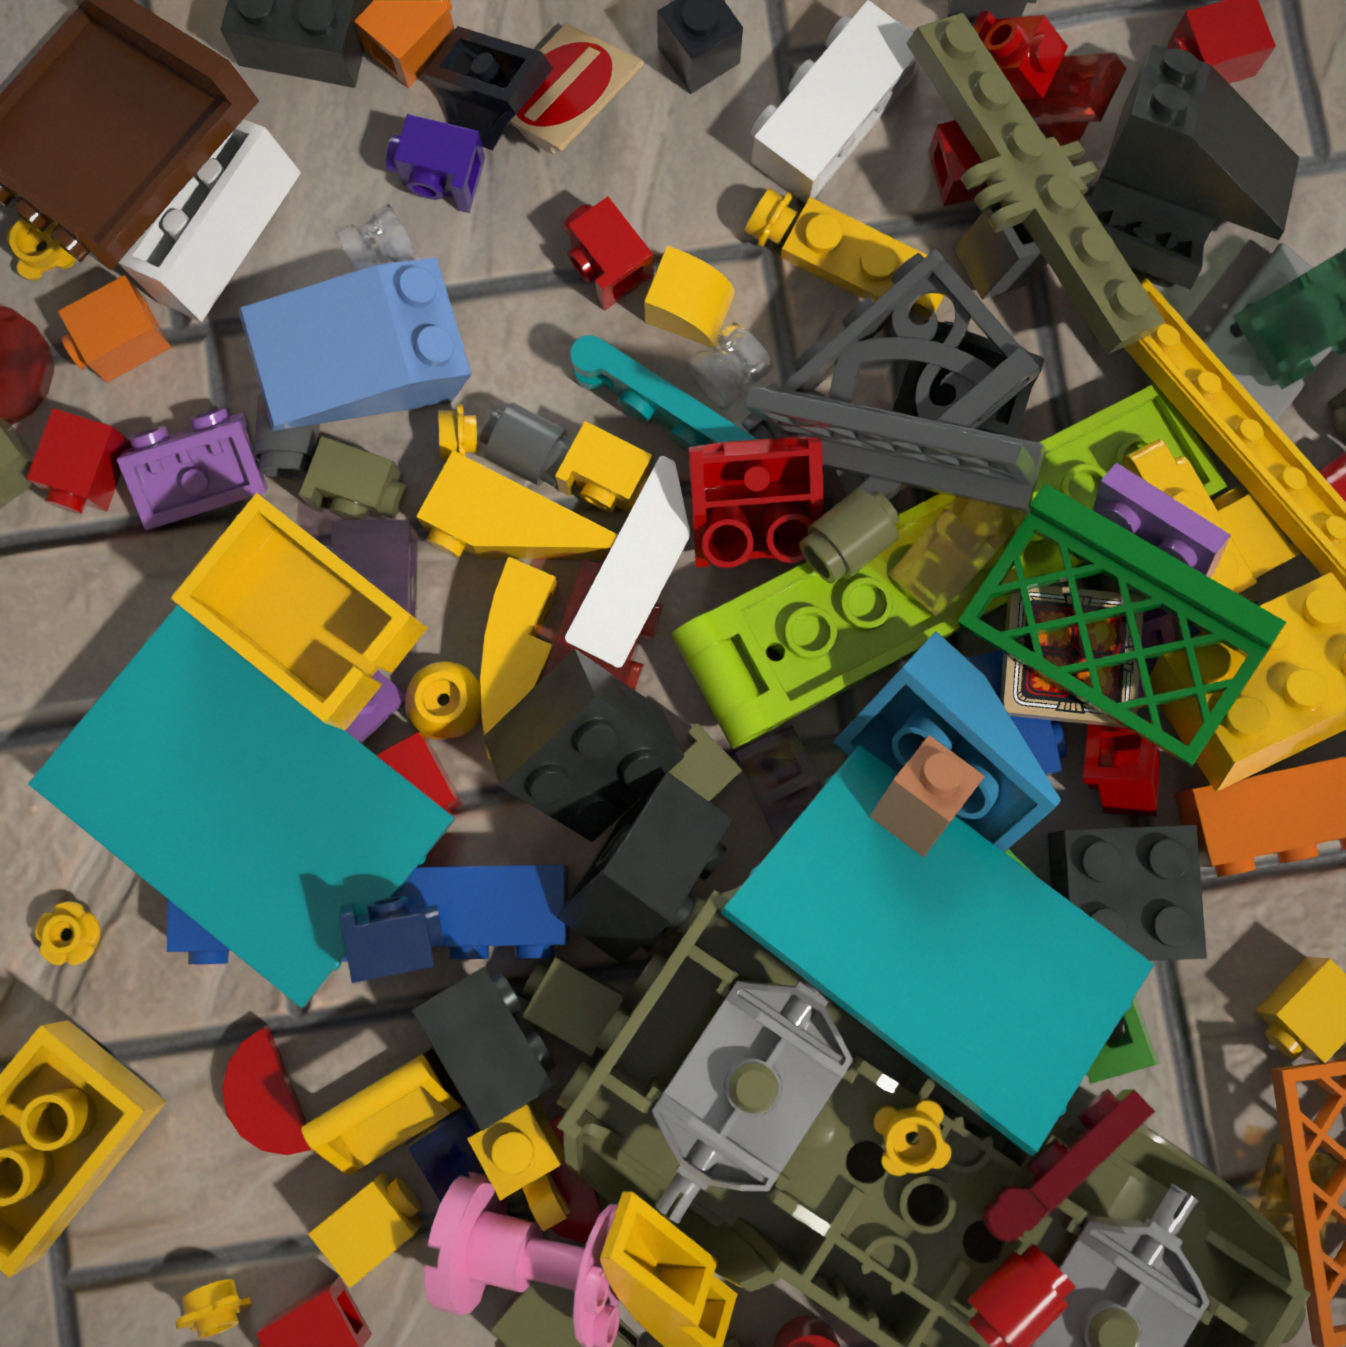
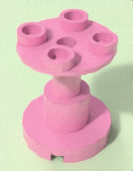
M468 1172L470 1177L460 1175L454 1180L440 1203L429 1236L428 1246L440 1249L438 1267L425 1265L424 1284L429 1303L437 1310L464 1315L470 1314L476 1308L490 1285L516 1292H525L532 1281L575 1291L573 1322L575 1338L582 1347H611L619 1327L620 1311L617 1307L619 1299L605 1277L600 1256L618 1204H609L599 1215L589 1235L586 1248L544 1239L542 1230L537 1222L508 1216L507 1198L499 1199L486 1174Z

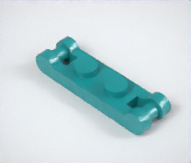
M585 335L573 343L571 348L573 373L576 382L582 388L596 390L604 387L619 397L617 404L632 417L644 423L653 418L670 429V439L685 451L689 452V447L757 439L601 338Z

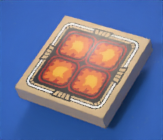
M1044 586L1028 590L1035 624L1075 615L1069 588ZM1077 589L1083 613L1122 605L1120 593ZM1021 593L1008 594L1005 631L1028 626ZM1129 594L1131 603L1144 600V597L1140 595ZM1143 612L1134 613L1140 641L1142 642ZM1125 616L1086 624L1094 659L1134 651ZM1078 626L1038 635L1043 658L1055 666L1061 667L1086 661ZM1031 636L1014 640L1034 652ZM1003 653L1000 701L1010 716L1126 728ZM1136 661L1097 669L1103 695L1116 703L1138 699L1139 671ZM1088 671L1072 675L1092 688ZM1137 709L1131 710V712L1137 715Z

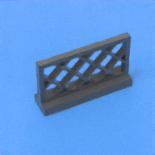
M750 386L745 404L748 409L778 430L777 438L820 437L822 442V467L1029 513L1046 449L1042 443L791 390L787 394Z

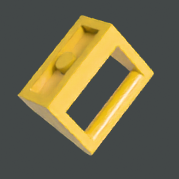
M432 1047L305 1124L301 1130L312 1150L349 1176L461 1108L465 1102Z

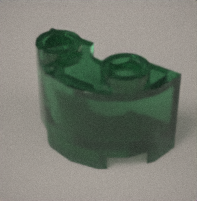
M1346 248L1232 317L1270 382L1276 380L1281 389L1288 387L1315 371L1316 368L1310 359L1331 346L1336 356L1346 352Z

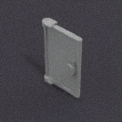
M1279 243L1203 342L1276 423L1346 332V289L1341 291L1286 244ZM1245 307H1248L1253 311L1252 319H1250L1249 312L1244 309Z

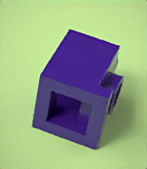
M407 114L401 135L394 134L390 139L386 155V169L388 172L399 174L402 184L407 186L414 194L432 200L442 199L443 195L455 198L458 211L470 213L485 161L479 131Z

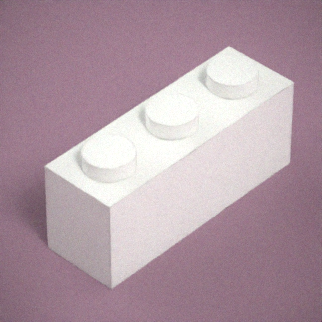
M869 0L865 2L853 18L847 14L841 17L826 40V51L816 63L810 59L806 60L793 76L788 87V91L791 93L778 108L773 104L769 105L755 122L751 130V136L754 138L751 163L806 204L809 197L814 199L918 73L920 64L906 44L913 32Z
M243 119L118 264L158 303L202 322L300 176V170L265 127Z

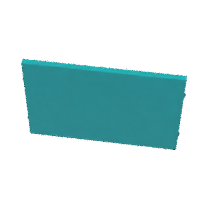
M179 605L175 607L155 633L146 640L144 646L66 739L61 741L60 746L28 783L35 791L300 1008H304L333 971L340 968L342 960L346 956L339 917L340 906L354 903L355 914L359 916L368 914L367 904L394 897L418 865L425 862L427 854L456 819L347 731L320 720Z
M859 744L836 773L826 779L822 790L760 865L750 871V877L726 904L721 914L1030 1156H1033L1043 1144L1059 1116L1066 1112V1105L1123 1014L1131 1008L1132 1000L1154 967V964L956 816L923 858L869 817L898 773Z

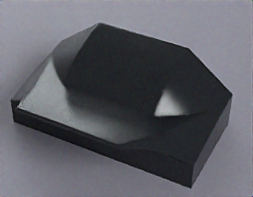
M457 26L424 75L443 99L448 124L479 131L482 146L493 151L511 120L553 70V67L541 51Z

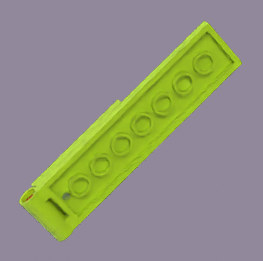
M1154 383L1039 442L1046 449L1032 501L1043 484L1046 483L1093 510L1100 482L1116 462L1124 467L1123 458L1157 439L1162 440L1167 445L1174 459L1184 456L1189 460L1210 498L1224 490L1227 485L1191 424ZM940 493L899 514V522L895 525L898 531V540L850 579L840 577L833 584H830L822 579L808 562H805L747 593L686 622L673 631L671 637L731 748L739 747L767 731L783 725L912 657L935 631L946 639L963 630L964 628L959 626L957 621L1029 513ZM1035 534L1020 556L1025 579L1063 571L1064 566L1060 549ZM1069 554L1072 568L1085 564ZM1013 566L1002 584L1018 581L1015 566ZM1008 595L992 598L979 619L982 620L1007 605ZM766 651H777L780 654L781 660H770L766 655Z

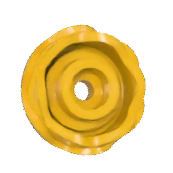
M450 661L429 664L412 677L405 693L407 716L417 730L430 739L444 740L462 737L474 729L481 713L480 682L467 667ZM443 694L448 695L450 699L449 703L445 706H441L438 703V698Z

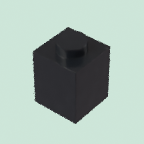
M674 0L657 11L658 49L690 94L740 64L743 26L724 0Z

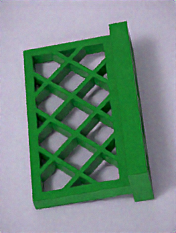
M1046 483L1043 484L1031 502L1030 513L957 621L958 625L1191 768L1286 624V621ZM1035 534L1060 549L1064 566L1063 571L1025 579L1020 556ZM1069 554L1087 565L1072 568ZM1013 566H1015L1018 581L1002 584ZM1103 573L1117 581L1122 605L1083 613L1075 579ZM1067 581L1075 615L1035 624L1028 590ZM1128 589L1146 598V600L1131 603ZM1020 592L1028 626L999 632L979 618L992 598ZM1163 608L1175 615L1182 640L1142 649L1134 613ZM1125 616L1134 651L1094 659L1086 624ZM1188 624L1207 635L1191 638ZM1078 626L1086 661L1057 667L1043 658L1039 634ZM1031 636L1034 652L1014 640ZM1222 643L1246 657L1233 679L1203 685L1194 648ZM1185 651L1193 687L1153 695L1145 659ZM1136 661L1145 697L1116 703L1103 695L1097 669ZM1088 671L1092 688L1072 675ZM1224 691L1210 712L1206 695ZM1196 697L1203 724L1189 746L1162 731L1156 705ZM1147 707L1151 723L1134 714L1131 710Z

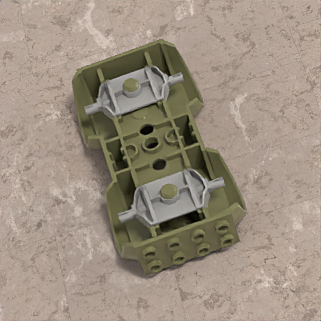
M740 887L724 892L722 895L713 890L706 900L694 894L697 902L689 916L676 930L682 936L668 957L656 950L636 980L634 987L642 991L643 995L631 1013L622 1006H619L595 1043L596 1046L605 1052L594 1068H591L584 1062L580 1064L556 1102L557 1105L565 1109L557 1128L565 1132L563 1135L565 1163L574 1174L612 1204H619L622 1192H634L718 1260L715 1274L748 1292L763 1288L782 1278L880 1347H991L968 1323L978 1311L967 1300L1014 1250L1021 1255L1031 1243L1035 1244L1076 1286L1064 1299L1069 1306L1031 1347H1280L1281 1343H1287L1296 1336L1305 1319L1306 1310L1304 1305L1311 1293L1303 1288L1304 1283L1299 1259L1293 1247L1250 1202L1229 1184L1181 1148L1144 1125H1141L1036 1227L1030 1232L1025 1231L1023 1234L1024 1238L1019 1237L1017 1242L1010 1240L1009 1243L1003 1240L999 1254L989 1261L980 1262L970 1258L963 1247V1236L966 1229L972 1223L984 1220V1217L981 1215L984 1214L985 1209L983 1206H987V1200L992 1201L994 1199L993 1194L1003 1185L1023 1186L1034 1176L1026 1167L1032 1158L1055 1138H1058L1066 1145L1085 1125L1079 1122L1066 1129L1056 1122L1037 1153L1030 1156L722 915L723 908ZM921 1099H932L941 1106L944 1114L943 1120L939 1124L941 1135L951 1148L950 1160L944 1167L939 1169L931 1168L922 1173L907 1172L902 1176H895L884 1170L879 1178L870 1182L859 1181L850 1175L846 1165V1158L849 1150L856 1143L872 1141L879 1144L885 1152L883 1135L878 1133L874 1127V1117L878 1110L884 1106H892L897 1110L915 1107ZM914 1131L906 1135V1140L909 1143H915L919 1139V1134ZM930 1183L937 1185L944 1194L942 1212L931 1221L922 1222L913 1219L907 1210V1199L910 1192L921 1184Z

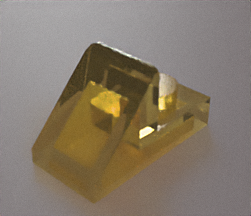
M956 497L888 575L932 614L938 617L994 556L997 549L1020 525L1025 517L1017 510Z

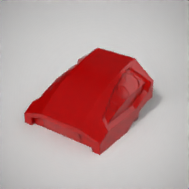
M782 437L719 442L689 447L696 568L709 567L708 560L713 565L722 568H733L748 562V559L758 558L778 559L786 563H797L805 560L799 543L808 536V527L823 516L824 509L822 442L820 437Z

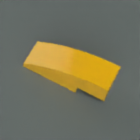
M508 557L494 593L484 635L480 675L484 735L549 674L557 656L552 644L538 639L539 633L560 589L556 577L511 557ZM487 749L488 759L491 761V758H490V755H489V752H488V749Z
M622 1192L600 1256L605 1277L615 1295L632 1317L664 1347H723L737 1293L714 1275L718 1260L634 1192Z

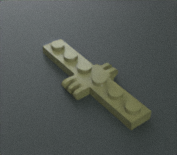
M964 13L918 26L906 44L982 160V163L967 170L961 176V181L968 191L987 184L988 187L974 198L981 211H986L999 205L1002 207L988 219V223L995 233L1020 223L1024 225L1107 355L1151 335L1165 323V320L1083 196L1088 191L1086 184L1093 180L1099 174V171L1092 161L1073 166L1086 153L1081 143L1077 140L1060 146L1055 137L1045 138Z

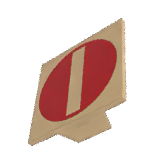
M567 23L540 49L553 67V70L509 123L518 128L528 142L552 155L556 154L554 149L560 152L564 150L644 65L642 59Z

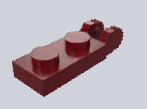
M1109 1089L1104 1090L1078 1115L1077 1118L1085 1125L1082 1130L1066 1145L1058 1138L1053 1139L1027 1164L1026 1167L1034 1176L1023 1186L1003 1185L993 1194L994 1199L992 1201L987 1200L988 1204L986 1207L983 1206L985 1211L981 1215L984 1217L985 1221L983 1224L987 1225V1231L989 1233L992 1232L991 1235L996 1238L998 1236L999 1241L1003 1239L1007 1243L1010 1240L1017 1242L1019 1237L1024 1238L1023 1234L1025 1231L1030 1232L1127 1140L1155 1110L1135 1089L1122 1090L1117 1096Z

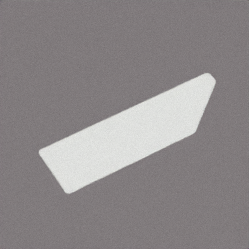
M660 456L565 636L566 642L617 668L622 667L690 537L675 461L665 456Z

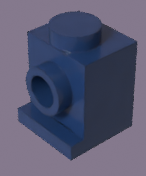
M407 896L391 897L367 904L368 914L359 916L355 914L354 903L340 906L339 917L351 983L434 967L431 947L444 945L437 905L423 907L422 903L409 905Z

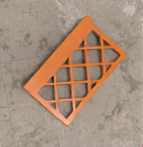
M1346 1058L1328 1060L1326 1063L1315 1062L1271 1069L1304 1289L1311 1293L1306 1302L1312 1345L1317 1347H1339L1346 1345V1324L1333 1326L1330 1301L1341 1283L1346 1286V1240L1335 1258L1332 1259L1322 1251L1319 1232L1330 1214L1346 1226V1210L1337 1203L1346 1189V1150L1327 1134L1343 1106L1346 1108ZM1341 1076L1337 1083L1330 1077ZM1313 1080L1330 1094L1313 1122L1300 1111L1296 1082ZM1319 1145L1340 1162L1324 1190L1311 1181L1308 1164Z

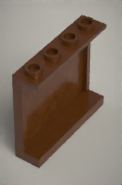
M73 0L78 8L0 94V204L7 207L12 200H15L16 203L11 208L41 234H44L49 227H52L54 230L49 236L76 260L82 262L89 254L106 268L112 270L256 106L259 100L228 59L135 1Z

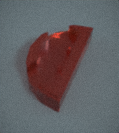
M0 306V417L9 424L14 425L34 413L49 393L54 374V363L51 347L40 329L14 309Z

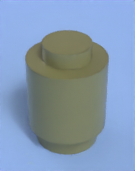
M857 488L808 527V536L799 543L800 550L812 569L826 582L833 584L840 577L850 579L898 540V531L895 526L899 522L898 513L890 501L881 493L874 491L869 494L865 490Z

